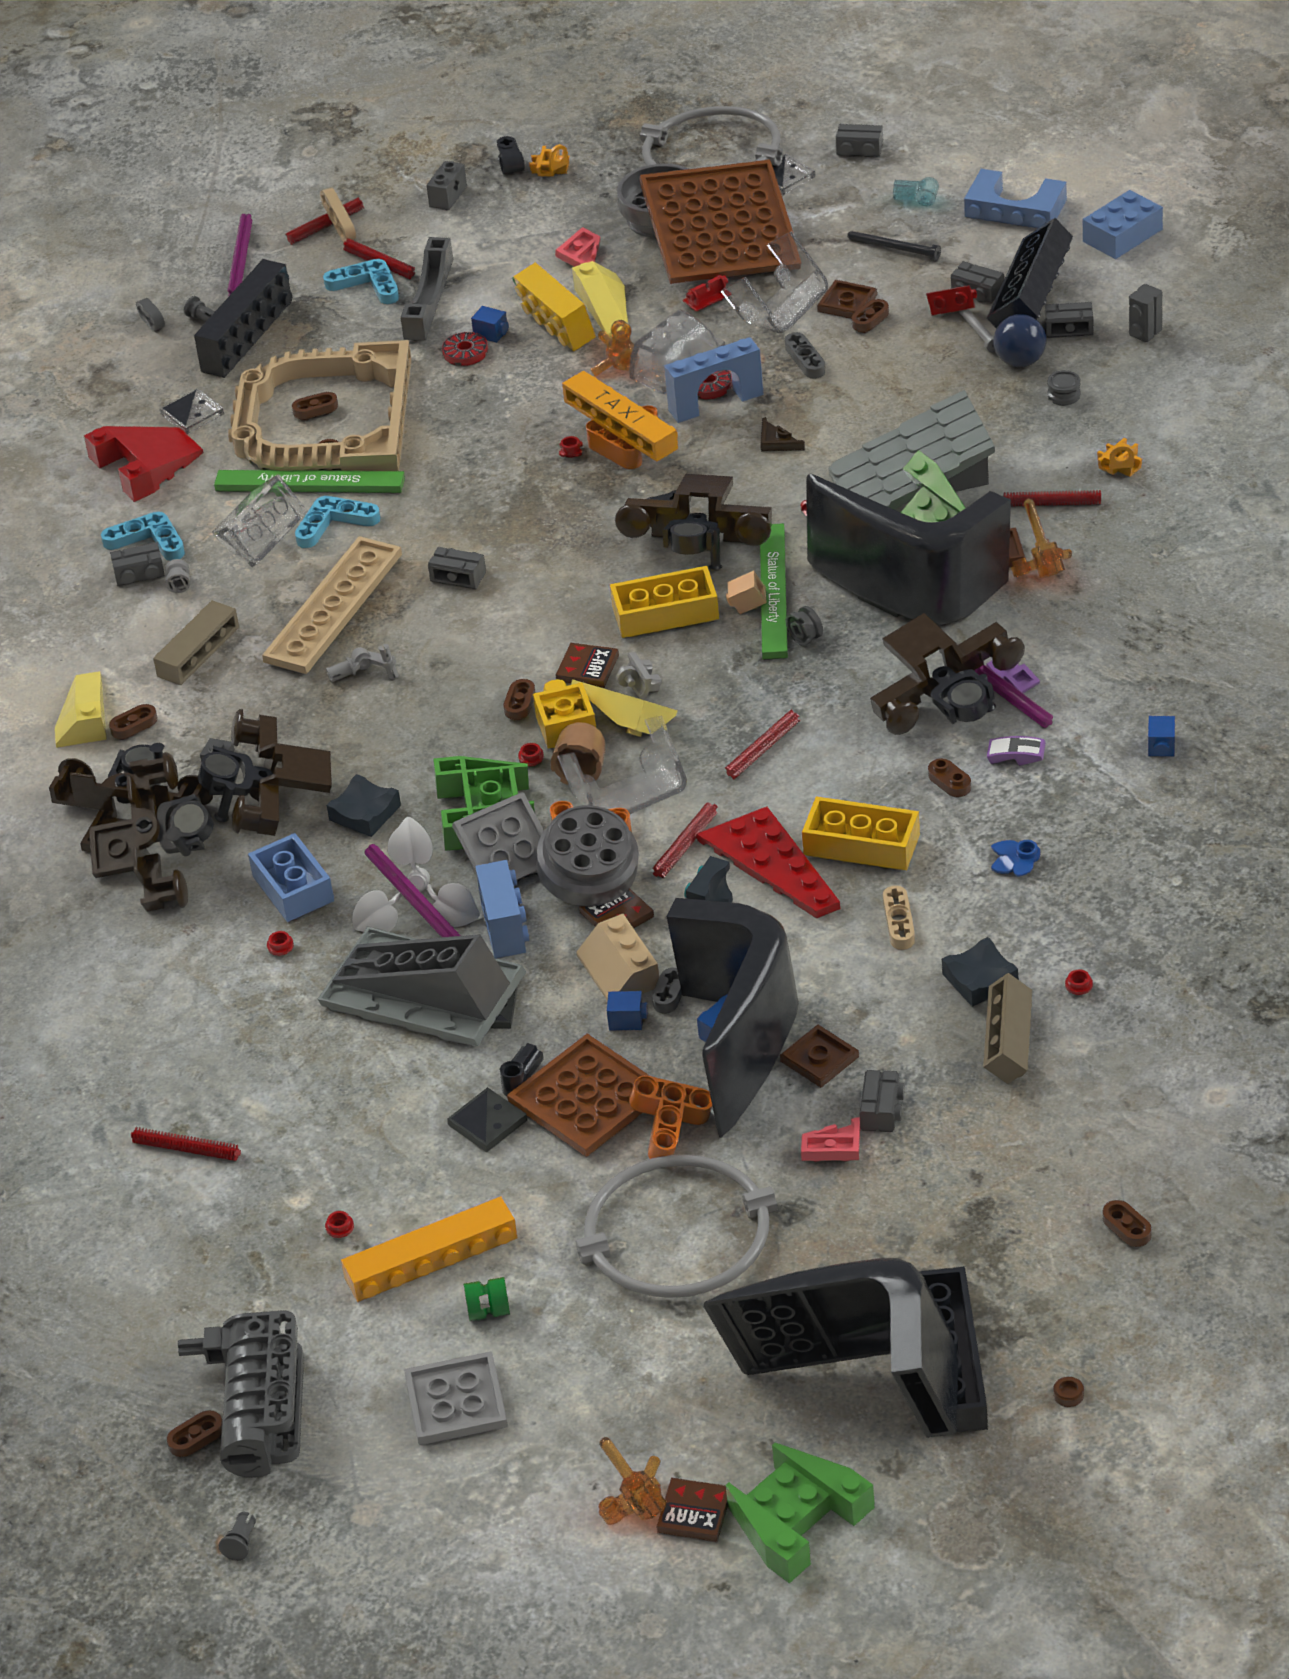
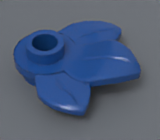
M1005 840L991 845L992 850L1000 856L991 866V870L996 873L1008 874L1013 872L1017 877L1024 876L1032 871L1034 862L1040 858V848L1032 840H1022L1020 842Z

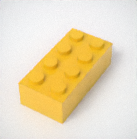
M536 262L513 276L516 283L515 291L522 299L521 307L527 315L531 314L539 325L543 324L551 336L555 335L564 347L567 345L572 351H576L596 337L585 304Z
M707 566L610 584L612 608L622 638L719 619L718 597Z
M816 796L802 830L803 854L907 871L920 836L919 811Z

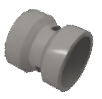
M174 559L165 566L166 586L173 593H182L190 587L189 565L184 560Z

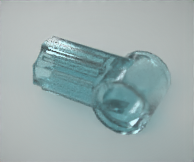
M925 177L921 181L895 180L893 198L894 200L917 201L922 206H931L936 200L939 183L932 177Z

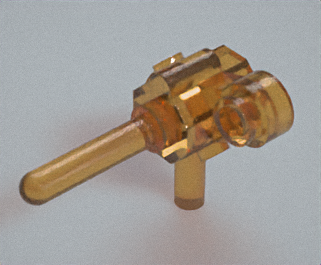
M617 320L612 324V338L604 330L598 332L599 339L607 346L605 353L608 357L590 369L595 377L612 365L616 369L626 371L636 366L639 357L636 353L638 348L630 340L631 327L624 320Z
M1026 499L1024 506L1037 543L1031 549L1033 560L1027 561L1026 558H1021L1012 562L1013 567H1011L1013 576L1019 577L1037 570L1040 579L1065 571L1062 560L1071 558L1072 551L1070 549L1062 550V548L1057 547L1056 542H1050L1049 539H1046L1034 501Z
M603 1437L599 1443L600 1447L622 1476L623 1481L619 1488L622 1494L616 1498L608 1496L599 1503L600 1516L608 1525L616 1524L624 1517L633 1513L641 1520L653 1519L663 1511L666 1500L661 1494V1485L655 1478L661 1460L657 1456H650L644 1471H633L611 1439Z

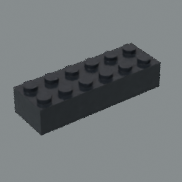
M1056 218L1022 239L986 318L996 329L1004 319L1013 315H1028L1036 320L1041 316L1040 311L1047 302L1046 297L1048 293L1053 289L1052 284L1059 275L1058 270L1065 261V254L1070 250L1069 245L1073 238Z
M262 259L196 332L194 339L202 373L225 378L250 348L257 343L265 331L269 329L272 323L279 318L287 306L291 304L293 296L290 290L286 264Z
M965 1266L919 1271L923 1275L951 1330L958 1362L957 1433L988 1430L987 1402Z

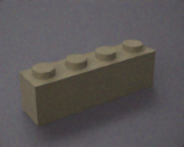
M212 600L153 658L157 677L181 686L239 628L236 609Z
M1009 973L989 986L983 1063L985 1069L1007 1084L1018 1077H1022L1028 1071L1032 989Z

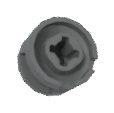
M1067 370L1052 373L1047 380L1048 399H1052L1054 404L1064 406L1077 402L1081 395V379L1079 375Z
M809 606L801 607L798 613L793 612L785 619L790 636L801 646H805L811 643L813 638L817 639L823 635L822 622L817 613Z

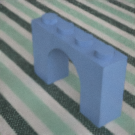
M980 169L964 198L965 217L1040 228L1050 220L1058 218L1067 201V182L1045 178L1034 196L1024 200H1007L1000 197L1003 191L1002 172Z
M751 337L664 365L668 410L677 423L699 416L698 390L700 385L709 375L720 370L731 371L732 389L742 402L764 395L760 349Z

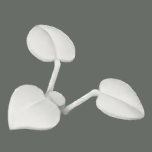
M406 817L392 833L388 841L390 857L397 864H411L413 870L407 878L420 892L425 889L429 892L431 898L435 900L433 906L452 927H460L472 923L480 916V913L470 891L459 883H449L440 888L437 896L432 889V885L429 884L430 875L428 871L416 865V863L425 864L430 860L433 845L426 830L413 818ZM373 890L364 894L353 912L352 922L355 930L364 932L367 927L390 932L396 926L398 920V912L392 904L403 895L399 892L388 901L386 894L380 890Z

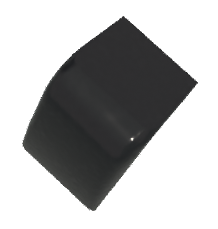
M810 473L807 475V561L815 570L854 594L913 620L925 613L935 624L945 625L971 615L1009 581L1011 499L989 491L948 520L923 522Z
M675 898L666 917L682 996L718 1002L722 996L727 995L702 1051L719 1138H722L735 1126L769 1076L796 1018L799 1001L789 944L782 924L772 915L741 903Z
M876 1258L797 1271L722 1293L704 1302L703 1307L743 1374L754 1375L891 1354V1373L925 1436L930 1438L957 1434L958 1362L951 1330L923 1275L913 1264L898 1258Z

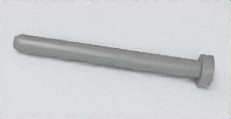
M969 309L958 311L984 340L985 348L989 352H996L993 343L994 335H991Z

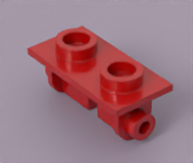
M718 275L707 281L708 288L703 283L689 289L683 302L697 312L732 295L733 292L726 287V284H728L727 277L725 275Z
M970 285L926 293L931 316L975 308L973 299L977 298V293L975 289L972 290L970 288Z

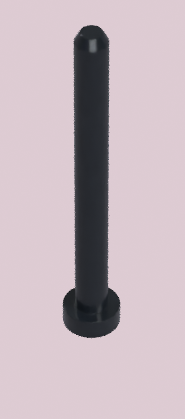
M850 231L847 234L850 240L926 255L933 261H938L941 256L940 245L934 244L932 247L855 231Z

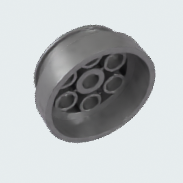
M652 164L635 169L621 179L617 187L618 207L632 231L645 237L656 238L641 188L640 175L686 170L688 168L676 164Z
M594 805L572 807L558 814L540 836L536 862L538 876L544 887L552 895L564 902L578 906L607 904L624 895L635 881L638 870V845L626 823L616 813Z

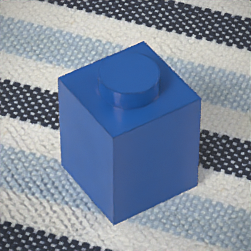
M482 306L471 318L473 332L482 335L488 341L497 343L508 332L509 323L507 322L505 311Z
M1149 716L1148 756L1175 757V716Z
M641 991L608 992L607 1019L609 1031L642 1030L643 1019L648 1018L647 1002H642Z

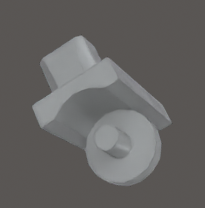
M629 652V663L627 666L619 668L616 680L621 686L632 687L639 699L646 700L648 692L659 691L662 679L658 674H651L652 664L649 659L640 660L636 652Z

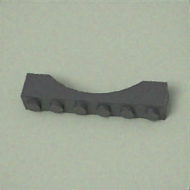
M429 237L427 240L416 295L411 303L405 304L400 317L404 340L420 341L427 339L454 260L451 238Z

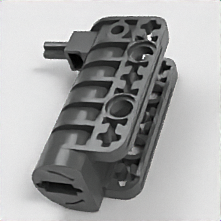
M279 1310L237 1314L228 1318L223 1323V1327H204V1338L178 1340L179 1356L205 1354L207 1364L225 1363L226 1373L220 1461L227 1471L241 1477L256 1478L266 1476L271 1473L272 1464L292 1462L296 1460L300 1453L304 1354L302 1346L297 1342L298 1327L296 1318L290 1311ZM286 1321L285 1333H281L279 1326H281L282 1322ZM283 1439H288L290 1447L287 1452H282L284 1449Z

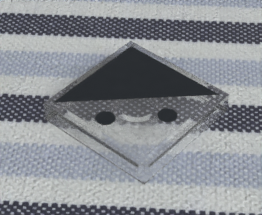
M786 153L783 155L782 163L779 166L772 165L781 195L787 194L816 177L814 169Z
M198 388L159 408L160 415L176 427H180L186 434L224 415L223 407Z

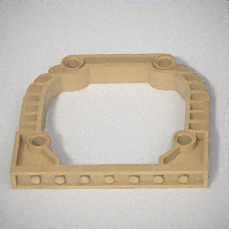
M409 340L354 343L353 350L346 351L345 347H340L339 351H332V348H326V352H319L318 349H313L312 353H305V350L301 349L298 354L292 355L289 351L285 352L282 358L277 359V356L271 357L270 363L263 368L260 363L255 369L244 371L240 376L239 386L235 387L236 400H233L234 414H231L232 428L228 430L229 442H233L235 455L239 458H247L250 463L254 462L261 470L267 468L280 471H320V469L334 471L336 468H341V471H399L412 359ZM355 376L359 381L367 382L375 379L389 387H394V392H390L391 406L388 407L390 425L380 426L364 436H346L342 439V442L297 445L274 444L263 439L261 427L257 424L260 404L267 402L272 397L276 386L290 380L311 377Z

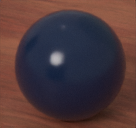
M1023 314L1010 316L1004 319L995 331L994 349L998 357L1007 365L1013 367L1030 366L1038 361L1044 353L1046 347L1044 328L1031 316Z

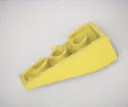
M594 261L572 267L574 290L607 338L629 331L625 288L617 274Z
M100 671L75 675L54 727L57 748L107 740Z
M572 679L571 685L581 683ZM583 683L589 700L617 725L627 727L626 733L639 737L642 736V732L653 735L677 715L678 710Z

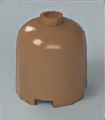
M580 722L570 724L561 731L551 757L552 772L555 771L563 784L571 787H585L586 783L593 780L596 781L599 778L605 756V738L601 731L593 725Z

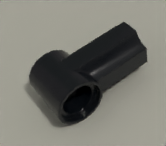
M527 1043L520 1048L511 1061H507L500 1066L502 1092L505 1096L530 1078L544 1060L543 1052L536 1045Z

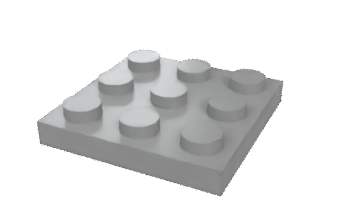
M524 792L453 822L452 827L475 871V866L507 860L509 870H515L517 882L538 873L536 866L537 846L544 830Z
M492 1351L404 1369L419 1445L508 1427Z

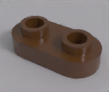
M874 299L866 303L852 315V328L861 333L873 329L888 317V302L882 299Z
M333 392L314 394L297 399L292 403L294 417L301 420L330 414L338 408L337 395Z
M519 679L510 685L503 704L504 713L507 718L521 720L528 716L534 701L533 694L536 693L535 685L531 680Z
M141 704L112 718L109 722L111 735L117 739H127L150 728L158 720L156 709L153 705Z
M943 758L929 763V779L948 795L963 797L970 793V776L954 763Z
M1112 1200L1104 1205L1103 1222L1121 1240L1133 1247H1141L1149 1243L1151 1240V1224L1132 1206L1122 1200Z
M206 1410L172 1429L167 1435V1444L171 1454L177 1457H186L222 1435L221 1415L215 1411Z

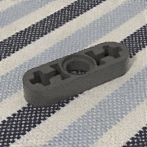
M799 332L786 335L785 349L805 376L811 379L824 376L825 361L806 336Z

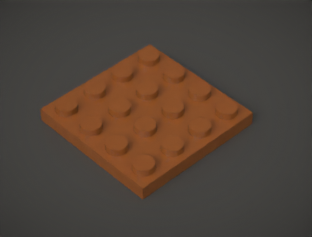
M587 1033L510 1092L507 1098L508 1102L525 1112L532 1120L587 1157L642 1114V1112L636 1111L631 1107L629 1098L635 1080L640 1076L650 1075Z

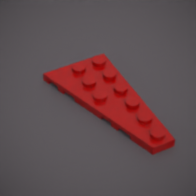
M768 806L697 833V841L702 845L708 844L714 848V852L719 856L725 855L733 861V865L762 884L765 882L773 886V891L779 895L785 894L793 899V904L816 919L841 909L839 899Z

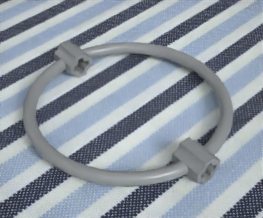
M713 106L690 110L673 116L659 125L645 123L640 133V140L644 142L642 146L643 160L646 165L657 164L651 156L652 144L664 146L668 136V129L672 126L703 116L737 115L754 119L765 125L771 132V145L760 143L755 153V161L771 160L772 165L779 166L784 155L783 148H780L781 135L777 125L766 115L742 107Z
M686 1154L656 1157L639 1162L621 1171L599 1190L586 1214L584 1238L575 1240L581 1264L594 1261L596 1266L608 1278L631 1291L666 1298L698 1295L726 1285L740 1276L754 1263L764 1248L769 1232V1212L778 1210L772 1187L759 1189L747 1175L722 1161ZM672 1166L706 1168L733 1179L746 1190L747 1193L742 1194L745 1211L750 1218L758 1216V1228L749 1250L730 1269L701 1282L679 1286L649 1284L628 1277L606 1260L607 1257L611 1256L605 1232L596 1234V1222L605 1201L625 1182L645 1172Z

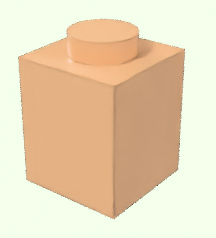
M751 571L728 582L726 598L731 607H735L739 614H743L766 603V587L755 571Z

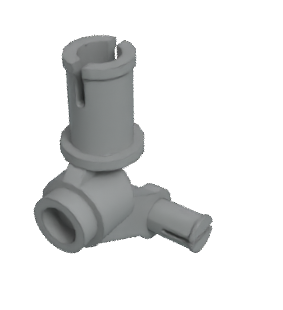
M383 644L384 648L382 645L379 646L380 653L371 652L362 647L355 648L351 658L346 657V661L326 668L331 683L351 674L355 676V672L358 669H367L371 664L386 668L389 679H394L393 675L397 678L399 674L395 667L396 659L391 655L389 645Z

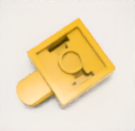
M551 680L544 685L543 692L533 694L536 718L547 749L555 747L561 731L570 724L580 722L596 727L595 714L582 682L567 686L563 680Z

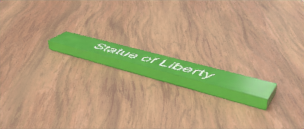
M218 470L214 487L215 491L401 493L405 474L404 471Z
M784 523L772 524L769 539L760 545L761 581L766 587V603L761 605L763 659L788 658L785 620L787 617Z

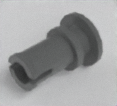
M197 296L190 297L184 306L185 316L196 319L200 318L205 322L215 312L206 307L205 303L200 301Z
M240 1512L237 1515L232 1530L228 1531L226 1537L220 1540L218 1547L226 1558L239 1561L247 1557L250 1542L248 1537L256 1523V1518L253 1515L248 1523H246L250 1513Z

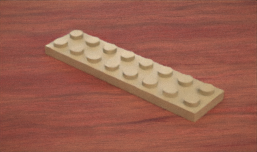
M358 536L263 653V662L307 674L401 557V547Z

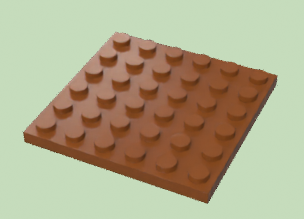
M771 160L640 175L641 188L670 284L713 279L718 275L731 277L802 268L803 261Z

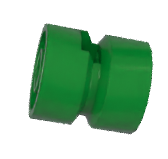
M504 1277L488 1279L485 1285L480 1281L464 1283L469 1321L486 1319L487 1314L490 1313L494 1317L510 1315ZM488 1294L489 1303L480 1304L479 1296Z

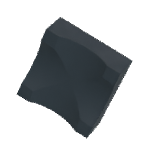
M356 774L351 779L346 790L338 798L331 800L326 806L329 821L372 837L401 806L399 790L392 787L383 788L377 786L365 777Z
M710 856L705 864L699 867L693 881L687 884L684 897L686 899L732 903L733 894L726 881L730 862Z
M989 937L980 940L975 946L963 953L948 955L941 959L942 975L972 1007L988 1000L989 986L1005 974L1009 973L1019 980L1018 968L1000 954Z

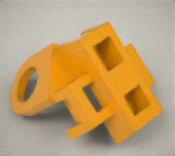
M561 144L554 146L552 149H546V146H543L540 155H531L532 162H529L531 174H538V176L567 174L570 157L567 148Z
M1123 438L1116 445L1107 443V451L1105 453L1100 450L1097 452L1099 469L1112 475L1118 471L1131 477L1142 465V458L1137 456L1139 444L1135 443L1130 446L1127 444L1126 438Z

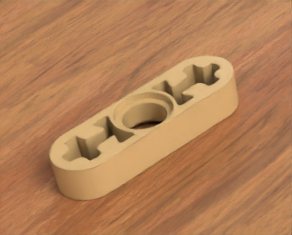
M332 187L321 190L322 204L343 242H346L347 238L355 240L356 231L335 190Z
M890 886L883 892V905L890 943L896 949L906 950L915 943L908 895L905 888ZM893 898H897L899 904L894 905ZM895 915H903L906 917L903 920L892 919V917ZM904 930L905 937H900L899 931Z

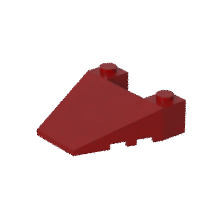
M103 426L84 435L88 458L98 468L105 467L122 458L130 462L119 468L118 472L122 490L133 502L155 493L160 489L159 484L166 479L170 481L175 477V471L180 467L186 468L204 453L203 449L180 427Z

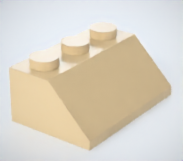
M624 914L598 923L576 952L577 957L606 1000H608V992L641 991L643 994L654 990L659 979L658 963Z

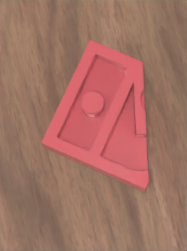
M582 227L556 249L555 257L574 267L586 262H595L600 245V236Z
M860 1117L852 1118L851 1125L837 1129L836 1124L824 1127L822 1130H814L802 1134L801 1160L814 1162L859 1160Z

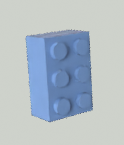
M1128 190L1082 219L1083 242L1117 259L1163 230V207Z
M296 833L248 853L253 878L287 922L334 902L330 877Z
M507 860L475 866L481 906L494 958L526 953L525 942L529 941L527 925L522 926V923L527 922L524 906H519L522 903L519 887L514 888L517 885L515 870H509Z

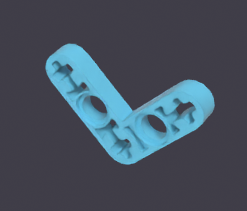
M381 259L330 270L323 275L325 288L329 291L341 290L371 282L381 303L393 304L399 299L398 287L386 262Z
M332 496L319 497L295 531L296 543L301 548L315 546L332 520L362 526H374L381 520L379 507L376 504Z
M153 512L108 527L101 532L103 547L108 550L118 549L152 537L155 543L158 542L159 550L166 560L181 559L185 554L181 538L167 515L163 512ZM135 529H140V530H138V531H136V532H130V531L135 530Z

